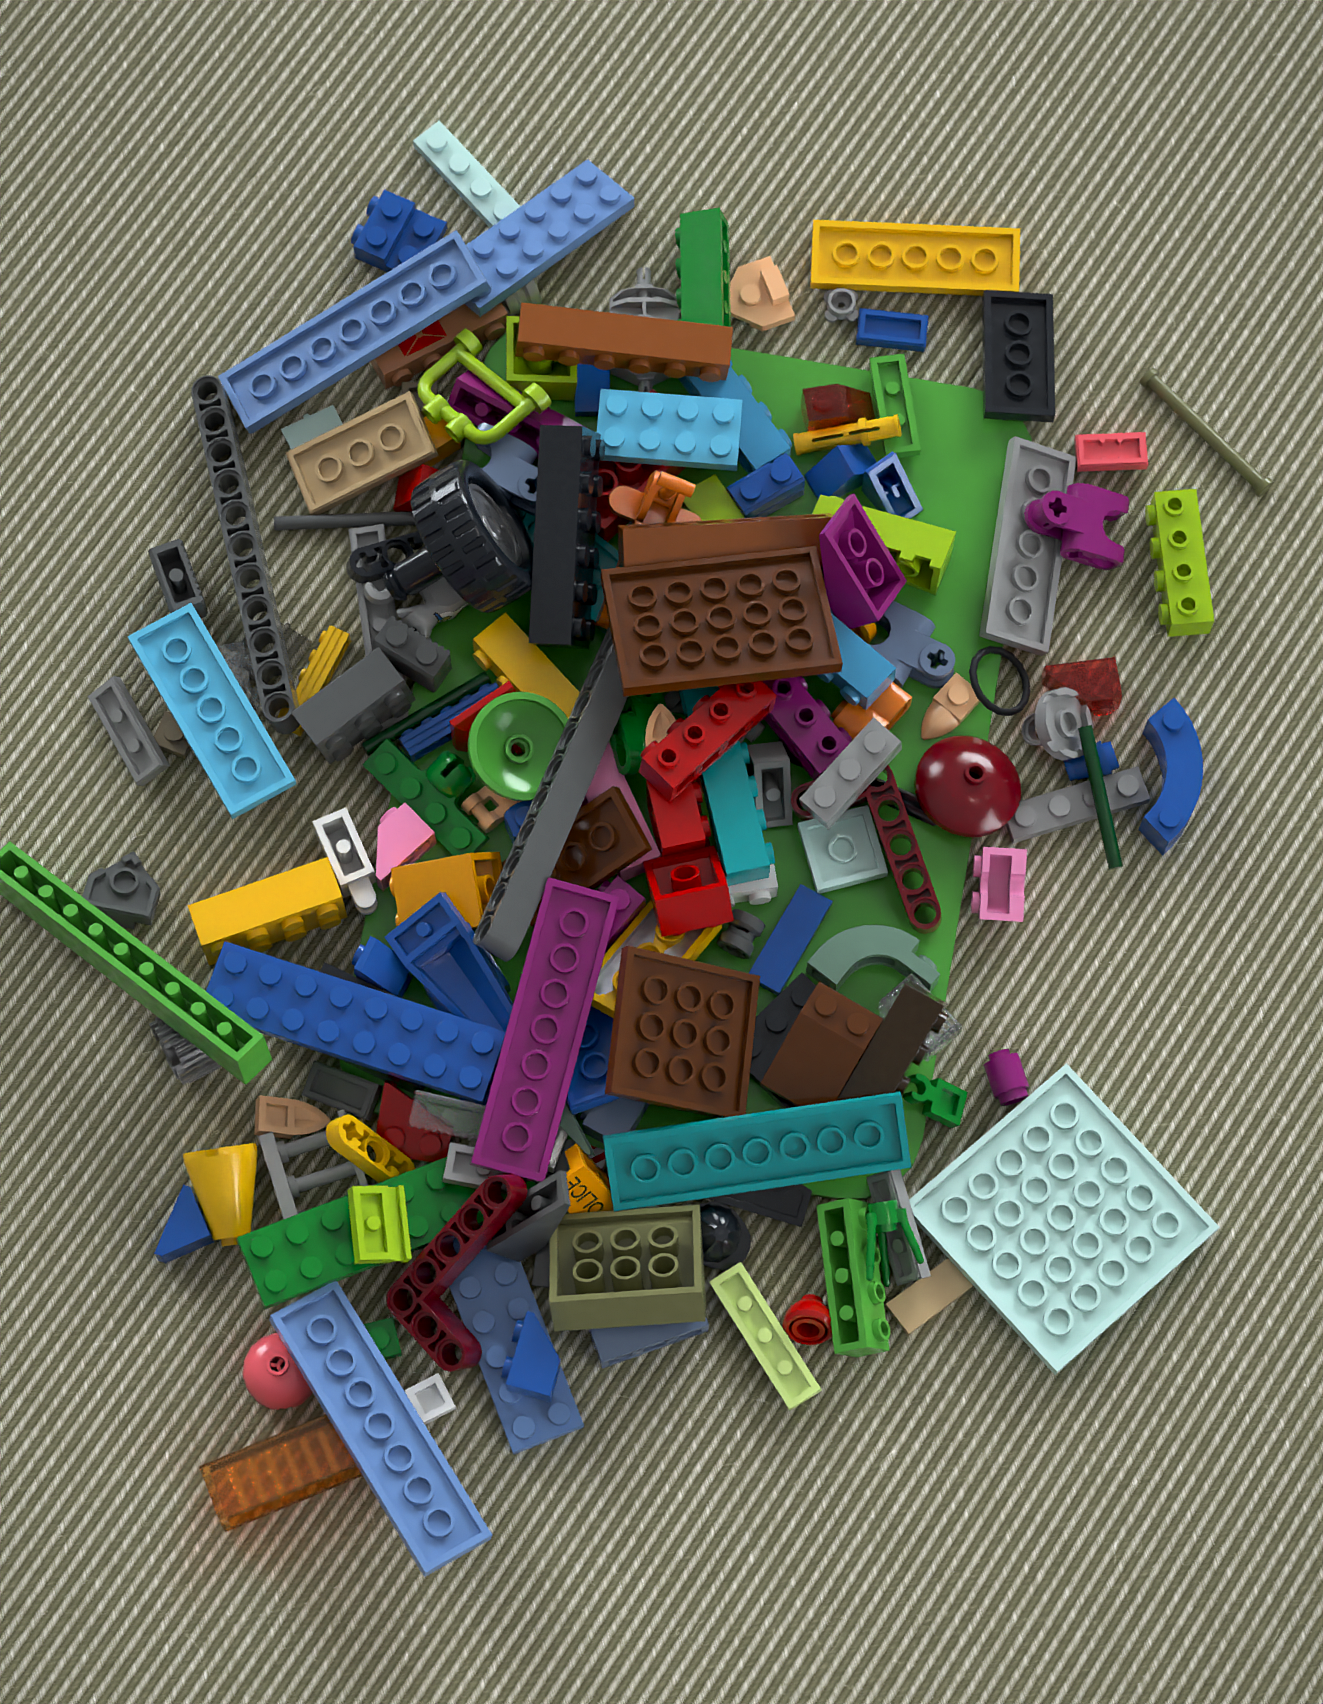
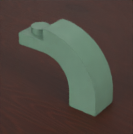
M885 925L857 926L836 934L814 953L807 962L806 967L807 974L835 991L839 990L852 973L868 965L891 967L929 993L937 985L940 973L936 971L937 966L933 961L924 955L919 957L915 955L918 950L919 939L903 930Z

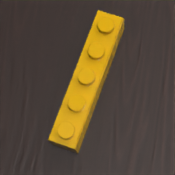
M331 625L327 631L323 630L318 642L320 644L317 650H312L308 659L310 663L307 669H302L298 678L300 682L296 688L299 706L329 684L351 643L349 633ZM282 708L278 718L285 716L289 708ZM299 726L292 733L302 736L304 730Z

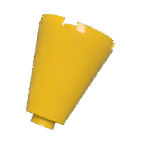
M256 1143L183 1153V1162L213 1240L221 1239L222 1247L237 1245V1237L251 1232L258 1154Z

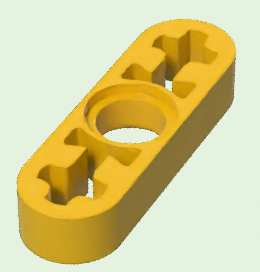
M344 1115L328 1123L326 1138L330 1146L378 1183L415 1169L413 1162L405 1154L356 1117ZM367 1145H370L375 1152V1162L367 1154Z

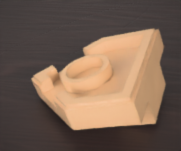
M771 256L737 268L730 282L731 317L749 323L750 327L760 331L795 321V314L789 302V292L777 265L774 266Z

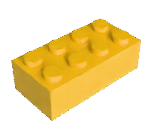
M328 857L187 905L209 966L217 962L224 941L262 953L270 949L275 942L284 939L287 942L296 941L305 937L307 931L318 927L322 930L330 929L339 925L342 922L341 919L347 918L343 897Z

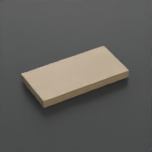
M410 391L286 452L310 515H320L439 456L415 397Z

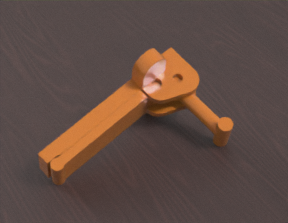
M654 471L649 476L644 493L627 486H619L613 489L607 498L609 510L616 516L632 521V525L702 521L697 514L681 508L685 497L691 498L696 484L663 471ZM604 599L595 625L608 629L609 620Z

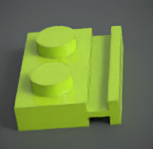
M398 1185L397 1187L352 1186L349 1188L347 1193L355 1264L399 1261L407 1263L410 1261L412 1255L404 1185Z

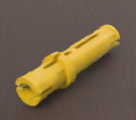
M896 414L873 420H867L864 417L859 418L857 423L827 427L804 433H794L793 440L796 454L802 455L804 453L834 449L837 445L862 443L863 446L871 445V441L901 437L902 432L899 416ZM878 428H880L879 430H876V431L864 432V431H869V430H873V429H878ZM863 431V433L851 435L852 433ZM843 435V437H838V438L827 439V440H822V441H817V442H815V441L818 440V439H824V438H829V437H835V436Z

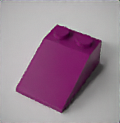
M855 494L848 495L819 534L824 582L829 606L834 616L849 629L878 622L907 582Z

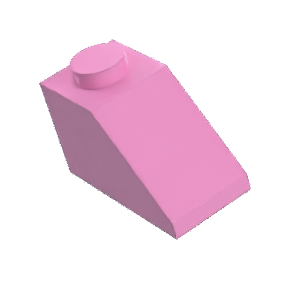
M405 802L398 809L396 807L389 809L381 817V824L378 826L376 879L378 887L382 891L390 885V878L392 877L390 868L414 864L436 844L435 832Z

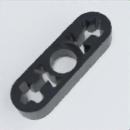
M415 531L357 548L350 555L346 565L349 577L361 584L383 579L387 570L392 571L396 565L387 557V551L391 548H397L405 554L406 558L414 554L413 550L419 549L423 545L419 532ZM379 554V562H375ZM359 559H362L364 564L375 562L371 564L368 572L363 567L357 568Z

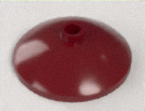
M952 736L936 742L923 754L915 771L914 789L922 810L937 826L958 836L982 837L999 831L1012 819L1020 803L1021 783L1014 764L997 746L977 737ZM969 772L977 774L979 779L972 778Z

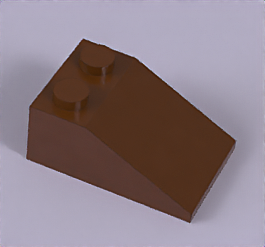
M819 981L796 1018L760 1085L797 1107L837 1101L882 1024L883 1018Z

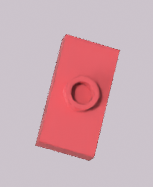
M1145 432L1075 435L1077 472L1141 470L1148 467Z

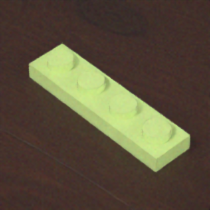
M741 1262L709 1281L789 1411L822 1391Z

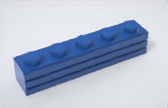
M494 682L491 685L487 683L481 686L476 694L464 696L457 705L453 707L447 706L442 709L440 715L434 718H426L421 722V726L414 730L410 728L404 731L399 738V742L405 754L415 762L452 740L449 721L499 688L497 683Z

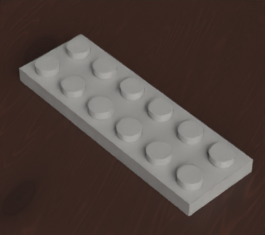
M1016 436L1008 440L979 637L1039 656L1049 653L1062 556L1060 555L1061 540L1033 532L1026 524L1024 512L1029 503L1041 499L1044 494L1056 490L1066 494L1067 487L1073 484L1076 456Z

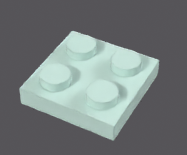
M868 805L846 810L829 830L816 818L798 823V832L817 893L821 894L887 877L888 870Z

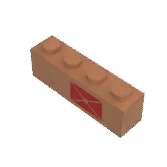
M499 303L479 317L468 306L463 304L373 359L370 363L385 389L394 385L396 387L402 386V382H409L414 375L424 370L427 371L456 345L454 337L464 328L470 330L480 342L486 339L494 340L503 335L506 330V316H508V313L503 304Z

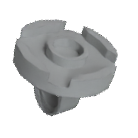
M1067 687L1045 692L1038 700L1035 713L1028 715L1023 721V739L1029 745L1043 746L1053 758L1062 761L1083 756L1078 728L1088 725L1093 727L1088 706H1081L1075 698L1079 694Z

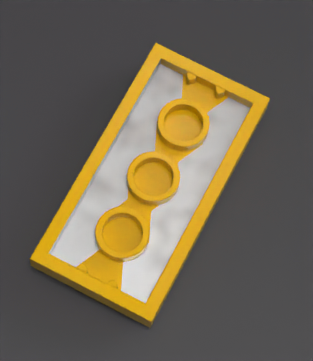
M650 900L604 954L591 1006L614 1018L621 950L623 947L629 945L695 961L722 929V924L717 927H705L687 931L682 935L661 937L652 901Z

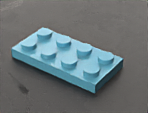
M600 389L597 433L601 434L600 440H604L605 444L603 461L737 471L742 400Z

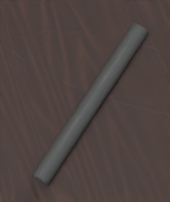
M412 511L274 516L275 531L355 528L384 524V526L415 525Z

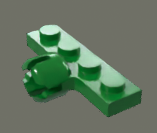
M386 738L362 764L401 804L405 802L435 832L436 839L453 856L478 853L490 840L458 805L459 798L474 783L476 775L470 766L466 767L463 765L464 760L457 754L443 751L427 769L421 770L390 739Z

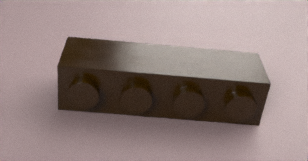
M911 981L906 982L837 1101L900 1092L903 1095L911 1082V1079L906 1076L913 1063L920 1066L930 1049L925 1043L931 1032L938 1034L949 1017L948 1014L944 1013L948 1003Z

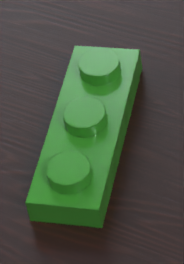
M903 353L871 357L869 359V368L878 418L897 414L902 432L901 437L882 439L884 456L892 451L897 454L898 458L919 456L921 447L905 355Z

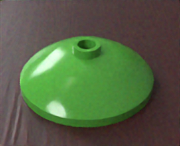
M530 692L507 693L490 701L475 717L468 736L469 759L480 781L492 792L506 799L532 801L568 721L567 716L549 699ZM512 745H518L521 748L522 755L520 757L512 754Z

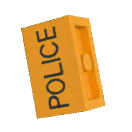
M574 1144L564 1151L570 1170L566 1172L570 1207L567 1211L569 1213L613 1211L609 1177L577 1144Z

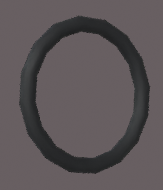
M988 646L979 650L972 658L969 670L971 686L977 699L988 710L997 715L1012 716L1021 712L1028 703L1031 690L1029 677L1023 664L1013 653L1002 647ZM990 653L1000 654L1016 667L1023 686L1022 698L1017 706L1010 709L1000 708L991 703L983 694L977 678L978 663L983 656Z

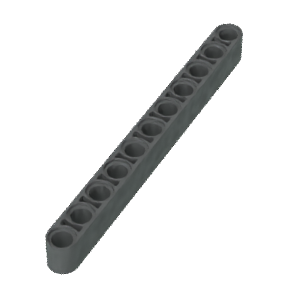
M205 375L193 383L191 394L264 716L271 727L277 733L290 734L300 726L291 713L299 707V701L231 402L220 380L215 376ZM217 393L213 399L205 401L208 395ZM224 424L220 430L212 431L216 425ZM231 455L227 461L219 463L223 456ZM238 486L234 492L226 494L230 487ZM245 517L242 523L232 525L237 518ZM252 548L249 555L239 557L243 550ZM260 580L256 587L246 588L251 581ZM267 612L263 619L253 620L258 613ZM274 644V647L269 652L261 653V649L265 645ZM282 676L277 684L268 685L272 677ZM289 708L285 716L275 718L276 713L280 709Z
M610 625L473 937L475 945L505 962L511 960L521 946L543 895L547 878H550L628 698V696L623 697Z

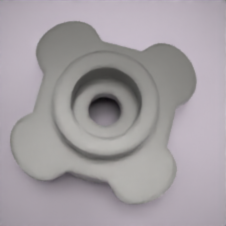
M845 288L828 290L824 294V301L827 303L825 319L831 323L844 319L849 322L856 321L859 317V311L855 306L858 294L852 289ZM844 304V308H839L838 305Z

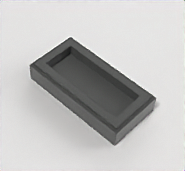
M314 1061L301 1095L339 1110L344 1109L349 1114L370 1121L383 1086Z

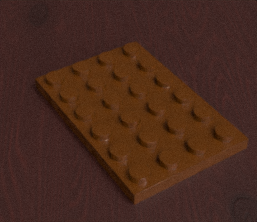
M816 546L601 569V584L623 697L842 672L843 662Z

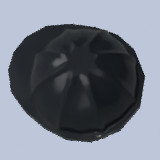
M717 1201L701 1203L704 1265L713 1269L728 1270L739 1262L742 1263L750 1250V1233L743 1220L727 1204Z

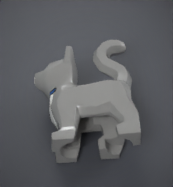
M443 577L419 592L425 604L400 608L396 612L398 617L402 618V624L407 623L408 628L413 627L414 632L419 631L420 635H425L426 639H428L437 623L453 619L469 604L455 592ZM366 582L363 586V593L371 603L383 605L390 603L394 599L386 587L380 592L370 582Z

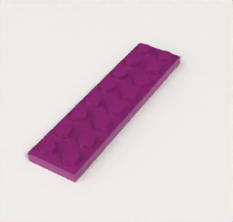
M547 878L470 1165L501 1174L517 1175L523 1178V1180L540 1183L545 1180L620 897L553 878Z

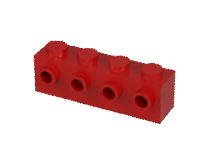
M762 681L718 686L719 690L711 697L708 694L704 695L694 705L692 709L694 712L685 720L682 717L678 718L668 728L666 732L668 735L659 743L654 740L642 751L639 773L671 802L773 710L777 695Z

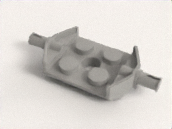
M643 267L636 270L637 284H635V287L621 289L609 299V313L669 320L679 319V307L676 296L667 289L653 287V284H651V269L645 267V279H643ZM610 369V374L637 385L638 392H650L653 385L671 378L664 373L648 372L646 374H636L629 369Z

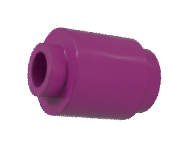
M1002 1049L989 1054V1061L983 1066L994 1098L999 1099L1001 1106H1009L1025 1100L1029 1096L1027 1089L1030 1086L1019 1054L1010 1053L1009 1049Z

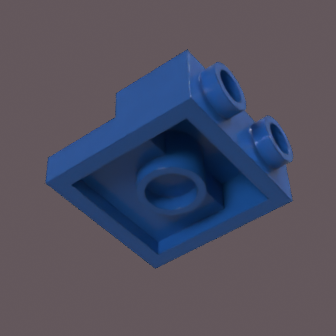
M383 190L380 198L373 196L366 211V215L369 218L365 226L357 225L351 238V244H354L355 259L389 272L441 240L447 230V222L417 210L415 202Z

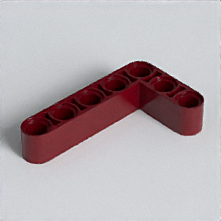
M887 765L882 771L887 775V781L884 785L880 787L869 785L849 808L868 802L909 922L913 929L919 933H932L941 924V908L890 766ZM816 780L798 786L791 796L793 811L803 821L815 819L808 811L800 809L798 802L799 798ZM891 804L899 809V815L896 819L885 821L878 815L879 810L884 805ZM904 838L911 843V849L907 854L896 855L891 851V844L896 839ZM911 872L920 874L924 879L923 884L915 890L907 889L902 883L903 878ZM924 906L932 908L936 913L934 920L929 924H921L916 921L914 916L919 908Z
M513 1174L494 1175L484 1180L387 1292L386 1303L390 1312L436 1364L445 1371L452 1372L474 1367L481 1359L482 1349L476 1337L440 1297L524 1203L528 1190L525 1181L520 1176ZM502 1184H505L508 1192L505 1200L500 1192ZM479 1210L484 1218L482 1227L477 1222ZM455 1237L460 1244L458 1253H456L453 1246ZM432 1264L436 1269L435 1280H433V1278L430 1275V1267ZM408 1291L411 1293L413 1298L411 1306L407 1302ZM432 1318H434V1320L437 1323L436 1333H434L431 1329ZM457 1345L461 1349L462 1353L460 1361L457 1359L455 1354V1348Z

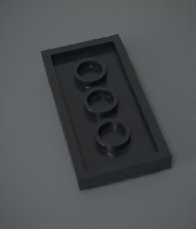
M984 290L982 296L983 419L1053 423L1055 418L1053 294Z

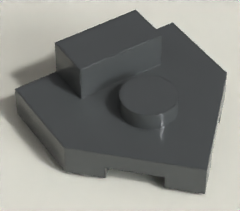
M133 851L121 857V861L106 869L100 868L89 874L82 897L121 927L135 929L136 923L152 925L161 893L159 886L149 876L142 866L141 860Z

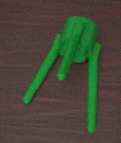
M897 1200L867 1204L869 1213L865 1214L867 1221L866 1279L867 1281L873 1280L875 1236L878 1233L881 1273L885 1287L890 1286L886 1232L898 1230V1222L901 1224L919 1264L924 1263L920 1247L908 1222L906 1208L898 1209Z

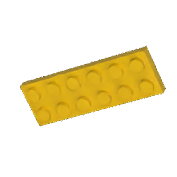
M813 220L810 289L835 290L845 288L857 291L983 296L984 290L1019 292L1020 228Z

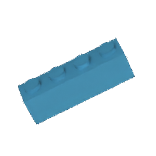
M731 359L726 381L706 382L699 377L690 376L678 378L690 396L742 400L738 461L747 474L752 473L767 463L772 464L774 459L784 453L790 456L792 447L790 438L783 429L777 430L771 422L772 416L769 409L763 402L757 403L751 394L752 388L743 375L738 376L732 369Z
M831 613L843 662L842 672L819 674L817 676L826 683L832 681L841 689V695L851 705L856 706L859 704L863 709L867 710L895 680L896 667Z

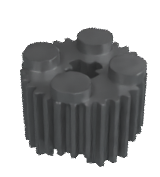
M156 1017L155 1021L149 1023L156 1040H160L159 1043L167 1057L166 1060L170 1068L183 1085L188 1082L192 1083L222 1067L159 1017Z

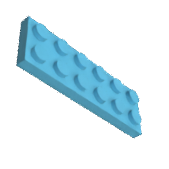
M192 603L127 636L232 819L297 785L295 778Z

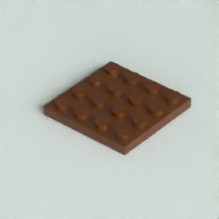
M629 945L623 947L621 950L605 1094L714 1118L745 1115L760 976Z

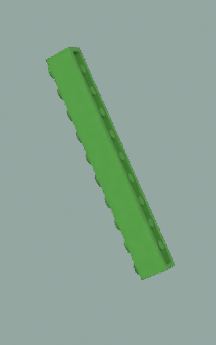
M9 841L0 849V895L245 1085L272 1060L265 1037L12 842Z

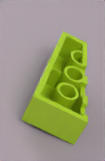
M820 494L812 514L830 513L834 515L845 500L837 496L828 497ZM862 506L906 578L907 582L905 584L936 595L951 559L956 531Z

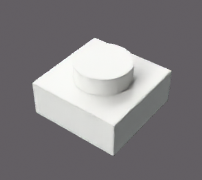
M439 1373L405 1390L406 1395L425 1425L456 1409Z

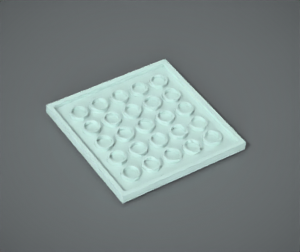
M1067 1063L909 1199L917 1225L1054 1375L1061 1371L1220 1228Z

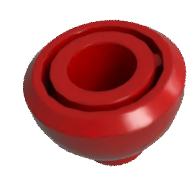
M804 1295L801 1300L794 1303L788 1309L782 1323L784 1331L789 1338L798 1343L817 1345L828 1341L832 1337L829 1308L817 1295Z

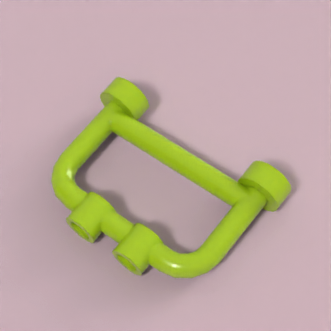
M466 328L454 337L456 345L423 374L417 385L418 397L425 404L422 408L425 416L433 424H437L441 419H444L448 423L444 427L446 432L457 443L465 437L475 444L488 445L495 443L508 434L532 411L535 410L541 414L552 404L548 394L538 384L533 382L521 394L475 358L483 350V346L478 338ZM458 362L515 407L489 430L481 431L477 429L466 415L457 413L441 395H435L431 391L432 385Z

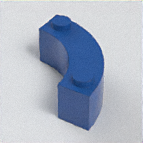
M1175 698L1171 699L1147 720L1142 733L1151 744L1157 756L1160 771H1162V787L1159 799L1143 817L1138 830L1162 856L1173 847L1186 828L1199 799L1203 779V757L1197 732L1189 716Z

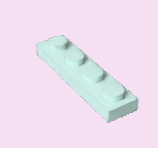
M440 121L413 140L414 148L490 228L521 207Z

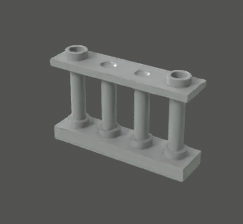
M344 1109L337 1111L339 1117L346 1115ZM326 1131L285 1144L283 1140L276 1142L273 1132L258 1136L283 1219L305 1211L298 1212L294 1198L300 1197V1192L357 1175L360 1186H368L364 1172L350 1161L295 1178L294 1175L287 1177L283 1164L290 1162V1157L330 1145L326 1138Z

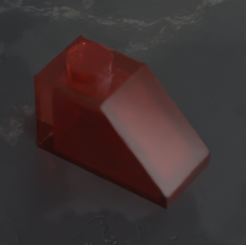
M841 384L802 390L801 410L806 432L857 423L859 418L864 417L867 420L875 419L869 392Z
M1115 657L1044 666L1041 682L1050 691L1064 687L1075 690L1079 694L1075 698L1079 701L1080 705H1087L1090 713L1093 712L1095 716L1109 715L1116 709H1119L1123 696Z

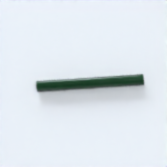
M485 671L364 741L361 743L362 748L368 756L373 754L386 738L392 742L401 737L404 731L419 727L426 718L436 717L445 707H453L464 696L475 694L481 686L487 683L492 684L489 676Z
M1092 725L1078 728L1107 864L1109 870L1123 867L1093 727Z

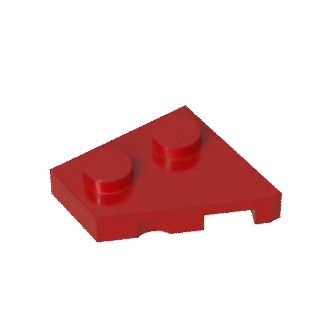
M386 1080L383 1087L376 1133L410 1159L434 1162L447 1157L454 1126L441 1116L434 1115L428 1110L427 1106L416 1098L414 1100L396 1087L397 1084Z

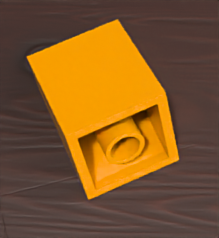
M500 852L467 853L390 868L392 876L389 883L390 890L395 897L398 912L395 918L396 927L438 893L445 892L464 920L469 922L473 930H476L502 872Z

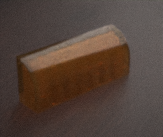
M326 1414L199 1466L216 1514L225 1533L363 1476Z

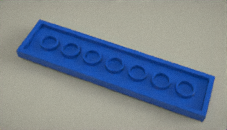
M224 941L206 989L207 993L262 1034L481 1105L485 1101L506 1033Z

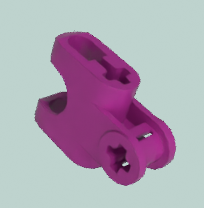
M1074 483L1067 487L1066 494L1053 490L1044 494L1041 499L1032 501L1026 507L1024 515L1027 526L1037 534L1061 540L1060 555L1063 558L1102 570H1111L1123 565L1125 550L1123 546L1111 541L1106 536L1103 529V520L1112 522L1128 513L1130 500L1127 496L1086 483Z

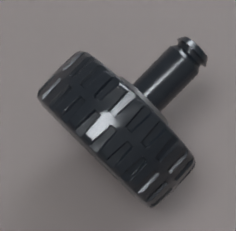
M457 460L432 474L413 489L411 494L412 514L425 547L397 563L392 571L387 570L385 572L383 581L394 599L406 601L407 595L414 596L444 577L455 592L469 605L481 612L492 613L514 602L531 590L534 545L525 525L509 499L483 469L469 460Z

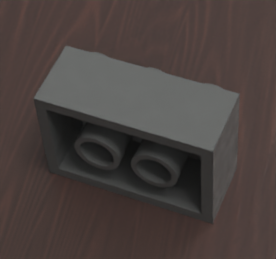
M378 647L291 713L328 763L331 764L335 760L341 761L347 758L353 752V747L364 738L368 740L378 734L383 728L381 724L386 720L404 715L411 708V703L416 699L404 679Z

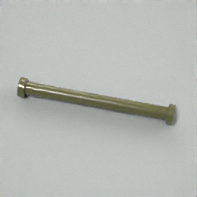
M1155 368L1150 369L1141 378L1139 383L1144 388L1149 387L1251 484L1255 488L1254 493L1258 497L1265 494L1274 482L1269 477L1264 478L1165 384L1158 377L1159 372Z

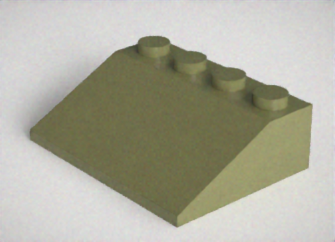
M700 1204L565 1214L550 1238L549 1304L554 1332L706 1321Z

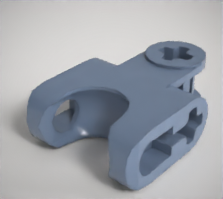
M480 423L477 429L486 431L494 426L488 423ZM506 434L502 439L492 444H476L479 450L491 457L490 462L481 469L496 482L512 505L535 516L538 468L533 466V463L538 456L537 452L527 443L510 434Z
M893 601L880 620L876 622L886 629L889 637L880 644L870 646L896 667L895 680L893 682L900 688L903 687L908 677L930 688H942L954 674V652L946 644L930 638L935 629V624L930 619ZM937 662L943 664L939 665L936 669L931 667L935 666Z

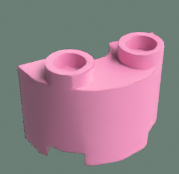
M983 847L981 856L974 855L973 877H979L978 892L972 891L971 913H977L978 918L983 920L1023 922L1027 849Z

